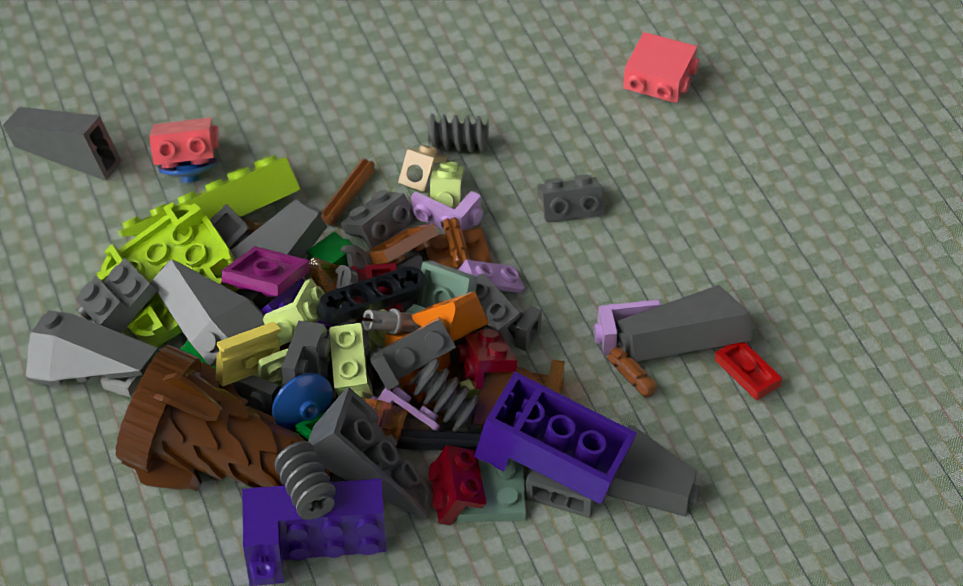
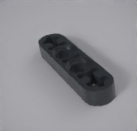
M408 266L326 292L320 298L317 306V315L323 322L334 325L363 316L364 312L368 309L378 311L414 299L422 293L426 284V276L420 269ZM378 287H386L393 294H383L378 290ZM351 296H361L366 300V303H358Z

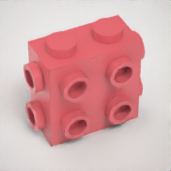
M643 32L625 66L623 89L678 103L682 93L688 92L691 74L696 75L700 59L696 58L697 46Z
M212 117L153 124L149 135L153 164H161L162 168H172L179 166V162L191 161V164L194 165L209 162V158L214 157L215 149H219L220 133L218 125H213Z

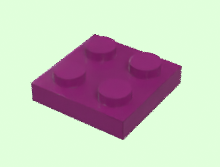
M254 246L222 270V282L232 284L238 289H251L262 292L265 296L278 297L309 272L310 260Z

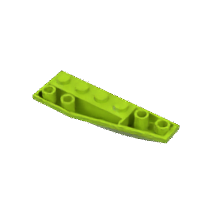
M274 154L253 162L255 168L251 170L248 166L242 167L226 174L228 180L224 182L220 178L205 185L206 190L198 194L191 191L178 197L179 202L176 203V206L192 205L195 203L211 220L227 204L240 217L301 189L287 158H277ZM164 203L149 210L151 215L140 220L139 216H135L122 222L123 228L117 231L119 237L138 236L167 215L163 209L167 204Z

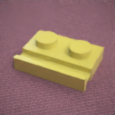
M273 321L217 342L219 353L216 354V380L219 381L221 386L223 387L257 374L259 360L280 351L278 333L281 332V328Z

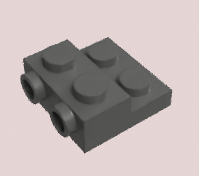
M124 258L119 265L111 270L105 281L95 275L81 289L80 294L75 299L80 304L76 310L87 320L122 333L158 289L131 262Z
M298 321L281 367L283 386L293 378L306 373L320 374L329 381L332 362L327 361L330 339L326 338L327 329L325 324Z

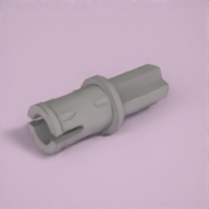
M368 309L363 314V318L375 319L374 322L362 321L366 331H388L390 334L395 335L399 332H413L421 327L412 319L411 315L415 313L400 312L398 309H391L390 311H373Z

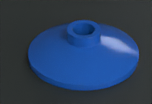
M213 157L209 158V162L197 165L191 164V161L179 162V166L162 168L160 165L158 169L160 173L181 177L182 183H191L199 180V174L215 167L218 164V160Z
M317 373L302 374L290 380L281 388L274 400L272 416L276 418L275 423L293 432H297L296 424L305 420L311 421L329 409L333 396L331 384L324 376Z

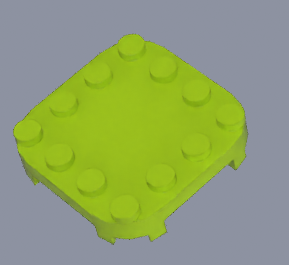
M172 202L164 206L163 209L167 215L119 249L111 244L104 251L107 257L101 266V272H97V277L105 281L111 270L125 258L152 282L169 260L173 259L197 271L204 277L222 284L233 292L239 290L232 284L222 282V270L236 260L235 256L211 220L195 203L192 205L176 206ZM158 292L154 294L127 326L142 342L154 347H160L164 342L182 332V329Z

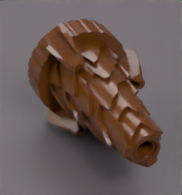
M166 345L149 364L132 396L117 437L115 455L117 459L121 460L122 464L135 469L140 483L147 486L198 491L202 485V480L196 471L199 470L224 481L225 477L231 478L251 488L284 486L279 474L275 470L274 461L276 456L289 445L305 440L299 434L275 424L276 418L247 406L248 400L242 398L231 384L222 387L219 381L216 380V370L210 365L202 363L201 358L174 346ZM325 468V472L329 475L331 481L333 473Z

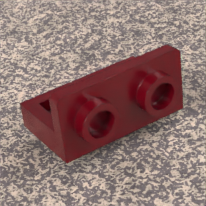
M492 329L471 332L463 336L461 344H458L456 347V361L462 366L466 378H469L475 389L483 388L485 372H516L518 360L500 332Z
M446 445L437 459L429 466L428 479L432 485L433 507L436 509L439 524L451 525L465 506L482 509L486 505L478 458L474 457L476 452L474 450Z

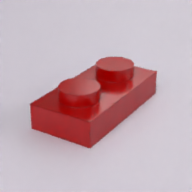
M745 342L727 345L715 353V361L756 401L779 388L782 384V377Z

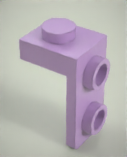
M470 191L455 209L417 192L411 195V209L415 217L423 222L434 223L436 227L443 231V221L446 218L456 217L460 222V229L467 230L471 229L473 225H478L483 216L481 195Z
M466 259L458 269L476 277L480 274H485L501 291L521 293L524 290L519 273L513 266Z
M645 300L598 306L597 324H594L593 331L595 343H601L603 355H608L611 349L616 348V329H619L618 320L661 306V301Z
M397 386L393 391L387 390L385 387L379 397L373 395L367 402L379 416L376 420L378 425L395 402L435 431H438L441 427L436 422L439 417L437 414L424 405L420 410L411 405L409 401L412 397Z

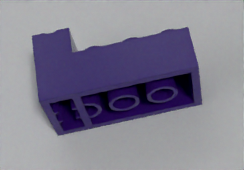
M514 372L485 421L474 457L490 463L503 472L511 459L601 504L620 470L637 432Z
M367 479L330 482L336 488V493L333 497L335 505L332 511L326 515L311 520L302 519L298 515L296 507L291 502V497L286 492L285 486L242 489L243 551L249 586L284 583V560L293 559L301 561L315 557L338 558L342 555H373L387 552L382 480Z

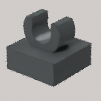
M531 305L525 314L519 311L520 317L507 327L509 332L515 335V347L527 351L541 331L542 310Z

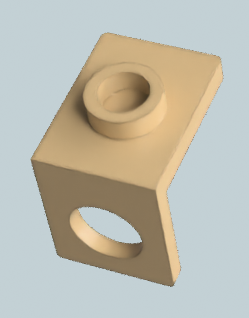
M428 145L407 149L398 183L423 192L426 191L433 164L446 161L448 156L437 153L438 149ZM412 165H419L423 170V177L418 182H414L409 178L408 171Z

